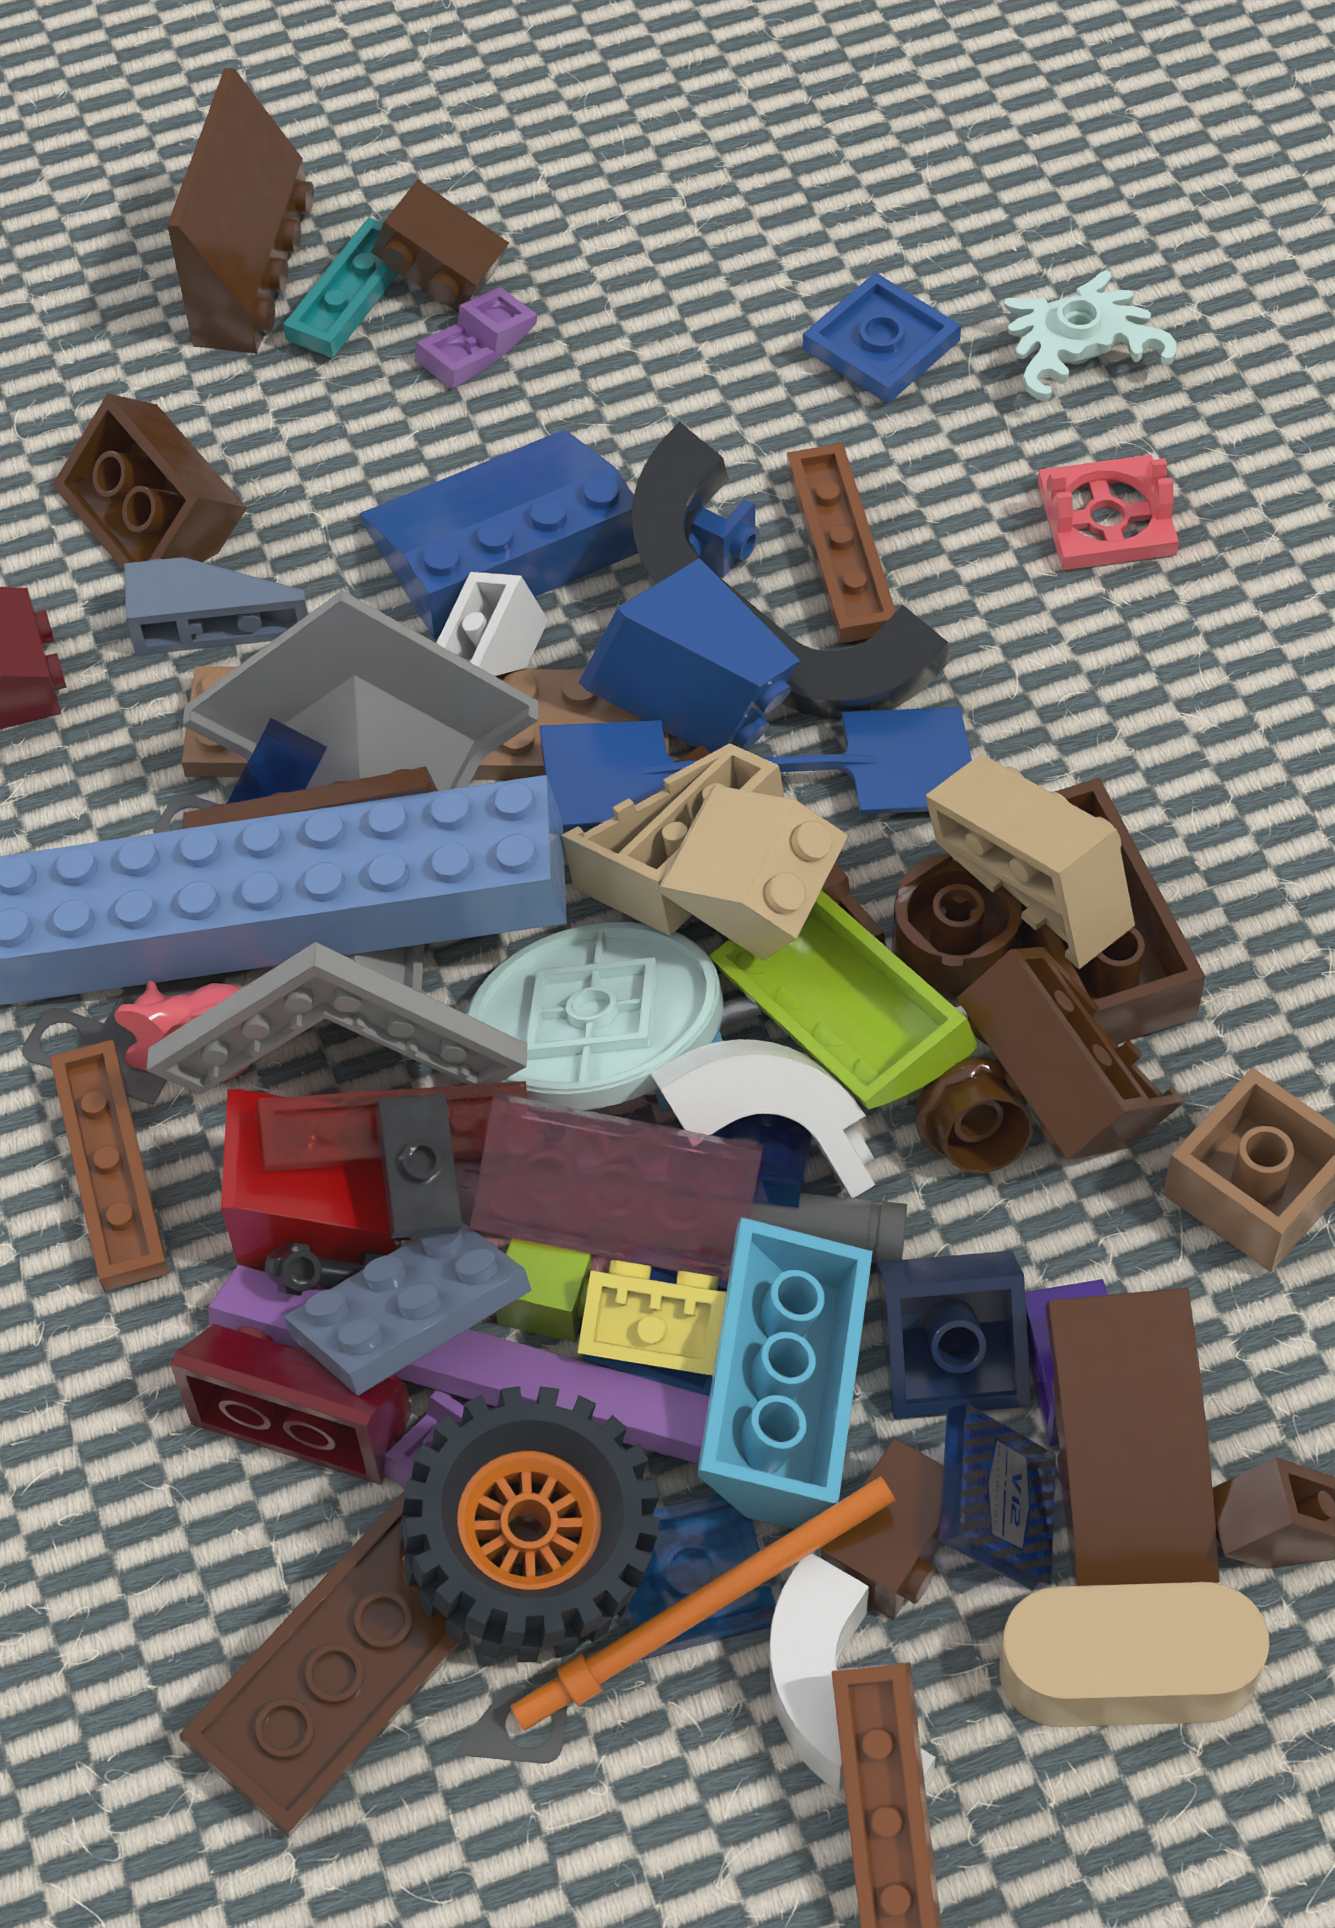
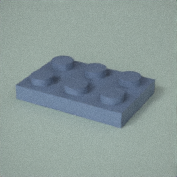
M462 1222V1227L458 1233L419 1236L391 1254L374 1259L362 1271L329 1290L313 1295L306 1304L285 1315L284 1319L291 1338L358 1396L530 1292L531 1287L526 1271L522 1266Z

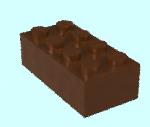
M1096 778L1054 791L1061 794L1070 804L1095 818L1102 817L1117 829L1122 843L1120 850L1135 926L1080 969L1065 957V951L1069 948L1068 943L1046 924L1034 930L1022 919L1020 941L1023 947H1044L1100 1008L1092 1018L1116 1044L1196 1019L1206 976L1101 779ZM1022 904V911H1024L1027 907Z

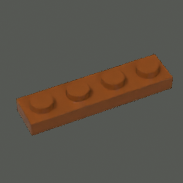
M843 443L787 452V471L839 644L871 638L892 617L896 610Z
M113 1039L50 1056L97 1273L103 1290L108 1291L169 1274L122 1068Z
M911 1662L831 1671L860 1927L942 1928Z

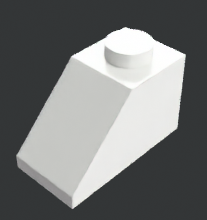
M470 572L437 644L486 672L497 676L527 668L548 619L522 576Z

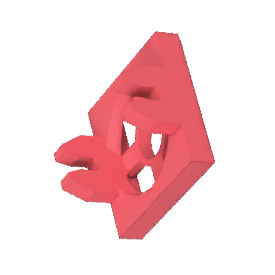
M1151 454L1039 470L1037 483L1062 571L1177 555L1179 540L1171 518L1174 504L1172 477L1166 478V458L1153 460ZM1124 483L1131 485L1143 494L1147 501L1126 504L1121 499L1111 496L1108 484ZM1088 487L1092 500L1087 503L1085 509L1073 511L1071 493L1078 488ZM1099 508H1112L1122 515L1123 520L1114 526H1102L1093 521L1090 515ZM1150 520L1148 526L1136 536L1124 539L1123 533L1127 530L1130 522ZM1087 529L1093 535L1101 537L1104 540H1098L1092 537L1085 536L1078 530Z

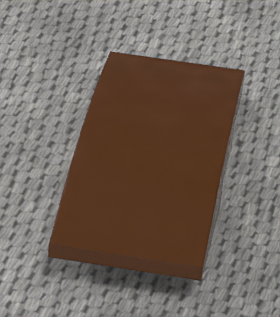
M1189 1287L1048 1300L1045 1311L1054 1369V1378L1051 1381L1060 1445L1057 1462L1074 1586L1190 1582L1219 1583L1208 1434Z

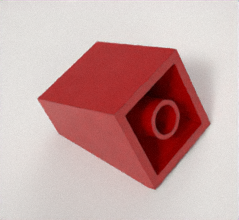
M227 1089L221 1210L238 1265L264 1271L266 1257L274 1249L284 1246L286 1241L309 1245L310 1252L317 1258L355 1263L360 1262L362 1251L387 1256L400 1248V1241H411L412 1237L390 1238L376 1116L374 1113L245 1089Z

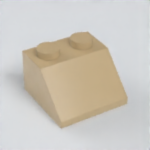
M715 785L706 796L656 891L764 961L797 939L849 835L797 800Z

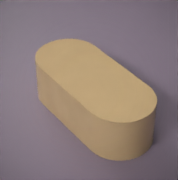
M1190 1582L1049 1587L1038 1590L1022 1599L1009 1615L1002 1641L999 1677L1002 1689L1014 1708L1028 1719L1046 1726L1083 1727L1217 1722L1237 1714L1252 1699L1269 1652L1268 1628L1262 1614L1250 1599L1241 1592L1219 1583Z

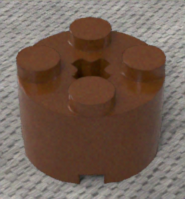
M950 854L932 856L912 867L900 882L894 903L892 953L951 1005L959 1007L961 1005L956 998L1010 949H1019L1022 928V903L1003 886L991 892L958 861L953 860Z

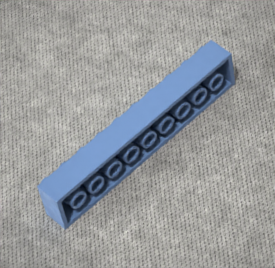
M534 776L0 856V1005L147 984L148 980L157 983L280 965L314 942L345 956L567 924L564 846L561 837L563 834V820L548 776Z

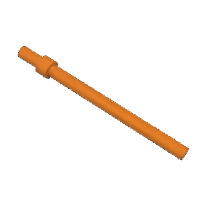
M881 1476L588 1658L585 1659L583 1654L580 1653L556 1668L559 1676L510 1705L518 1723L526 1731L574 1701L579 1707L603 1692L601 1686L603 1682L895 1502L896 1499Z

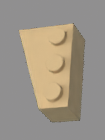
M729 743L663 779L665 789L635 805L628 798L612 807L614 817L584 833L577 826L562 834L561 837L574 889L671 936L692 914L656 890L710 789L718 785L785 798L779 765Z
M983 754L978 755L925 795L936 843L991 892L1003 886L1027 907L1022 912L1021 918L1034 930L1046 924L1066 941L1069 948L1065 951V957L1078 969L1082 968L1135 926L1120 850L1122 845L1121 838L1117 829L1102 817L1095 818L1070 804L1061 794L1045 790L1024 778L1015 768L1004 767Z

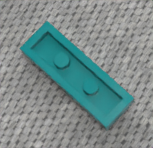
M367 218L284 322L283 328L287 341L334 358L399 274L388 268L383 260L371 253L383 222Z

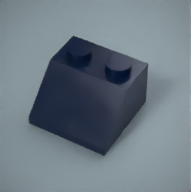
M1012 1250L877 1262L881 1327L894 1418L966 1412V1406L969 1408L970 1405L979 1411L1032 1407L1024 1273Z

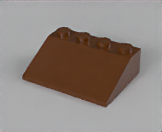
M224 68L167 227L192 345L194 347L257 354L264 332H271L275 320L274 301L277 292H284L286 289L288 259L290 253H297L299 250L301 220L303 214L309 215L312 211L314 187L312 182L306 181L301 155L235 69Z

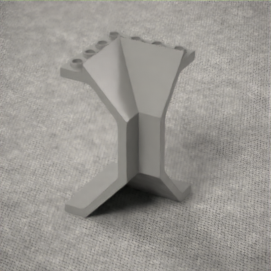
M341 590L186 704L183 726L245 758L256 771L269 796L279 792L289 793L326 786L337 781H352L389 774L400 769H415L425 766L438 791L468 787L478 766L490 752L538 721L539 701ZM314 942L149 1047L146 1071L198 1094H202L323 1019H328L483 1092L527 1067V1043L423 994L424 944L344 956Z

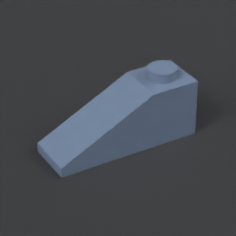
M184 557L124 563L126 621L136 656L269 642L275 640L309 615L305 591Z

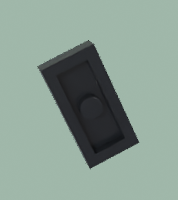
M446 1094L378 1099L374 1108L390 1238L458 1233L462 1227V1218Z

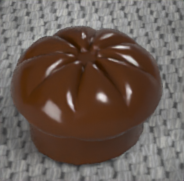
M989 1056L966 1058L956 1063L922 1089L914 1114L917 1133L922 1143L928 1149L939 1156L949 1158L954 1166L965 1172L983 1174L1000 1170L1014 1162L1025 1151L1032 1137V1118L1025 1108L1027 1100L1017 1095L1010 1088L1004 1076L1006 1070L997 1058Z

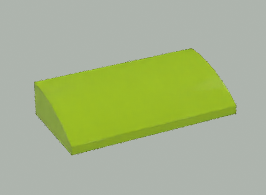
M822 890L797 939L766 960L762 961L730 939L709 955L714 966L868 1110L900 1099L940 1077L956 1063L966 1059L979 1048L968 1019Z

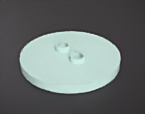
M604 922L583 925L552 934L510 956L480 985L471 1000L467 1015L527 1043V1067L490 1088L509 1100L533 1108L552 1111H580L620 1104L658 1089L659 1087L651 1073L688 1051L711 1044L722 1020L723 995L717 970L712 960L698 944L688 937L677 932L669 936L644 923Z

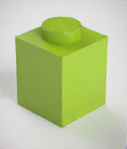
M512 1235L506 1255L525 1269L531 1291L496 1312L498 1324L576 1342L583 1320L590 1272L593 1271L591 1253Z

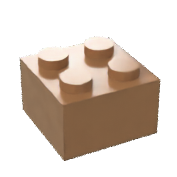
M1252 1067L1171 1154L1163 1195L1265 1269L1272 1272L1335 1201V1124Z

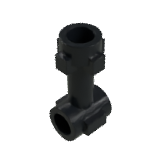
M286 1241L284 1246L274 1249L266 1257L264 1272L278 1285L279 1292L301 1296L303 1291L310 1290L315 1285L335 1287L362 1271L368 1263L383 1255L362 1251L359 1263L317 1258L310 1252L309 1245Z

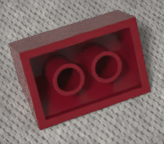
M213 1324L176 1351L170 1363L191 1425L382 1485L386 1476L384 1474L385 1454L402 1438L412 1415L406 1383L401 1382L395 1374L357 1396L304 1348L300 1347L298 1350L275 1343L264 1332L248 1326H240L237 1330Z

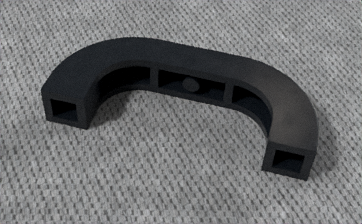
M678 422L663 438L648 458L639 476L632 505L633 535L651 587L698 559L690 548V535L693 523L702 508L729 480L724 458L681 422ZM722 580L800 660L787 682L791 687V691L782 704L804 714L821 718L841 719L842 712L893 709L921 692L950 662L948 641L904 605L866 642L842 651H820L807 647L793 639Z

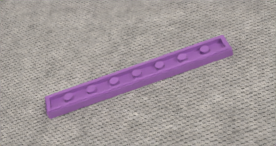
M237 1265L208 1307L209 1325L217 1324L233 1330H237L240 1326L252 1327L270 1336L275 1343L299 1350L301 1346L291 1338L284 1316L306 1304L313 1295L327 1289L314 1286L310 1290L303 1291L301 1296L285 1294L278 1291V1285L269 1278L266 1272ZM470 1329L465 1330L395 1373L399 1379L468 1399H474L482 1395L486 1404L493 1406L498 1405L500 1391L503 1388L520 1386L522 1403H536L540 1386L559 1389L556 1406L572 1410L578 1395L595 1402L596 1406L591 1421L600 1427L613 1414L627 1427L622 1443L633 1446L640 1444L643 1449L699 1464L709 1396Z

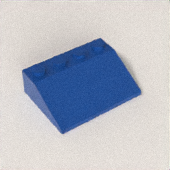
M565 429L359 513L362 524L434 639L440 637L470 572L522 576L531 593L536 597L638 554L632 526L634 494L611 463Z

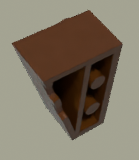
M1044 947L1010 949L956 998L968 1015L967 1019L973 1034L992 1049L1005 1068L1004 1076L1010 1088L1017 1095L1027 1100L1042 1122L1041 1130L1046 1140L1053 1148L1063 1153L1068 1160L1131 1148L1186 1102L1172 1086L1164 1093H1161L1134 1064L1143 1054L1129 1039L1119 1047L1097 1024L1092 1016L1100 1008Z

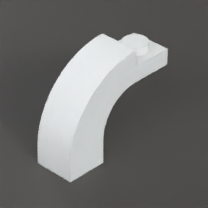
M742 1039L704 1045L688 1051L651 1073L694 1145L742 1117L753 1114L781 1115L795 1120L809 1130L838 1181L851 1198H855L875 1185L864 1167L874 1157L855 1126L852 1125L866 1115L846 1089L818 1062L807 1055L773 1042Z
M811 1553L799 1561L783 1587L776 1604L770 1635V1686L779 1722L792 1747L819 1778L840 1792L844 1785L831 1671L837 1670L836 1667L843 1650L867 1614L869 1586ZM921 1749L925 1789L927 1792L933 1782L936 1757Z

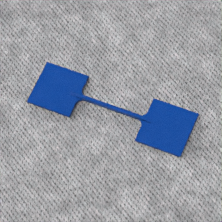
M960 707L842 712L841 721L847 747L844 754L762 757L779 765L780 772L840 770L845 772L853 780L860 815L929 811L925 795L972 761ZM661 720L542 725L539 727L545 775L548 776L563 820V829H573L577 826L580 828H594L614 817L612 807L628 798L635 805L665 789L663 779L698 761L674 762L668 756Z

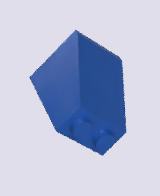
M699 558L616 609L579 683L588 692L644 721L661 720L664 731L696 748L702 745L710 753H713L729 743L735 746L739 745L742 749H747L764 735L770 725L765 718L768 713L778 707L789 695L791 687L787 682L800 660Z

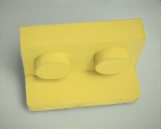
M611 1260L609 1273L590 1272L577 1353L713 1375L726 1292L717 1291L719 1277L678 1270L676 1284L649 1280L651 1266Z

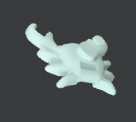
M1107 270L1099 273L1094 279L1077 288L1076 295L1049 303L1045 298H1007L1004 301V307L1020 317L1009 324L1007 331L1012 336H1024L1016 347V357L1024 359L1038 350L1037 355L1026 367L1023 383L1026 391L1040 401L1049 400L1052 395L1051 386L1040 383L1039 379L1052 378L1060 384L1065 383L1069 376V370L1064 363H1085L1091 358L1109 352L1116 344L1123 343L1128 346L1130 356L1134 362H1138L1142 358L1144 349L1152 348L1162 352L1161 362L1167 366L1172 364L1176 357V341L1170 333L1161 329L1138 325L1149 323L1151 313L1149 310L1139 307L1125 306L1133 300V291L1114 290L1104 292L1111 280V272Z

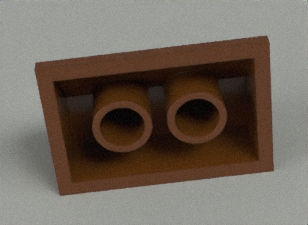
M109 393L105 396L52 484L123 571L124 563L143 562L152 559L184 557L204 562L220 552L247 509L246 505L157 404Z

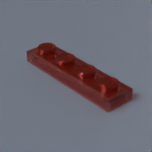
M526 1081L258 1099L255 1108L262 1172L381 1163L374 1108L377 1100L446 1094L454 1158L528 1153L534 1144Z

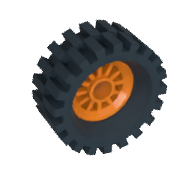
M520 1386L501 1389L498 1405L488 1409L482 1395L464 1403L462 1420L459 1423H456L448 1414L434 1428L431 1447L422 1444L414 1459L411 1480H407L400 1527V1549H405L403 1569L409 1587L417 1583L420 1586L419 1605L429 1619L433 1618L438 1612H441L447 1618L444 1632L446 1635L461 1645L467 1633H470L482 1639L479 1654L498 1659L501 1646L518 1648L517 1662H537L541 1648L553 1646L557 1659L575 1653L579 1639L586 1635L594 1643L608 1632L613 1617L617 1614L622 1618L633 1602L638 1586L642 1583L652 1557L651 1552L658 1537L660 1517H653V1513L659 1500L656 1479L644 1481L643 1475L649 1460L640 1444L626 1451L622 1446L627 1427L613 1414L602 1427L591 1421L596 1403L578 1395L572 1410L556 1406L559 1389L540 1386L536 1403H522ZM519 1483L518 1495L514 1494L509 1486L510 1484ZM531 1483L544 1485L539 1494L532 1493ZM556 1491L563 1498L552 1504L549 1500L553 1492ZM494 1493L500 1503L488 1497ZM572 1511L576 1518H562ZM478 1514L488 1520L475 1521V1516ZM518 1517H532L543 1525L546 1535L537 1541H522L512 1534L508 1524ZM565 1537H579V1544ZM477 1540L492 1541L480 1547ZM503 1554L505 1559L499 1568L491 1560ZM555 1555L567 1560V1562L561 1566ZM515 1563L523 1565V1576L511 1574ZM535 1563H540L546 1573L545 1575L536 1576Z

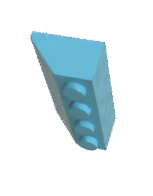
M741 1217L737 1224L697 1476L746 1518L796 1529L839 1502L873 1251Z

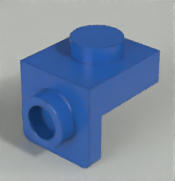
M744 499L727 519L705 508H702L696 517L690 535V548L698 559L700 558L715 574L724 578L739 559L744 561L753 552L759 537V530L755 528L756 504Z

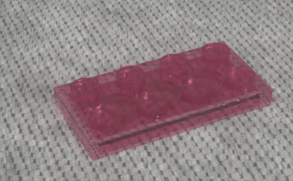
M496 1093L491 1105L470 1229L675 1271L719 1277V1280L728 1281L737 1224L741 1217L750 1219L764 1146Z

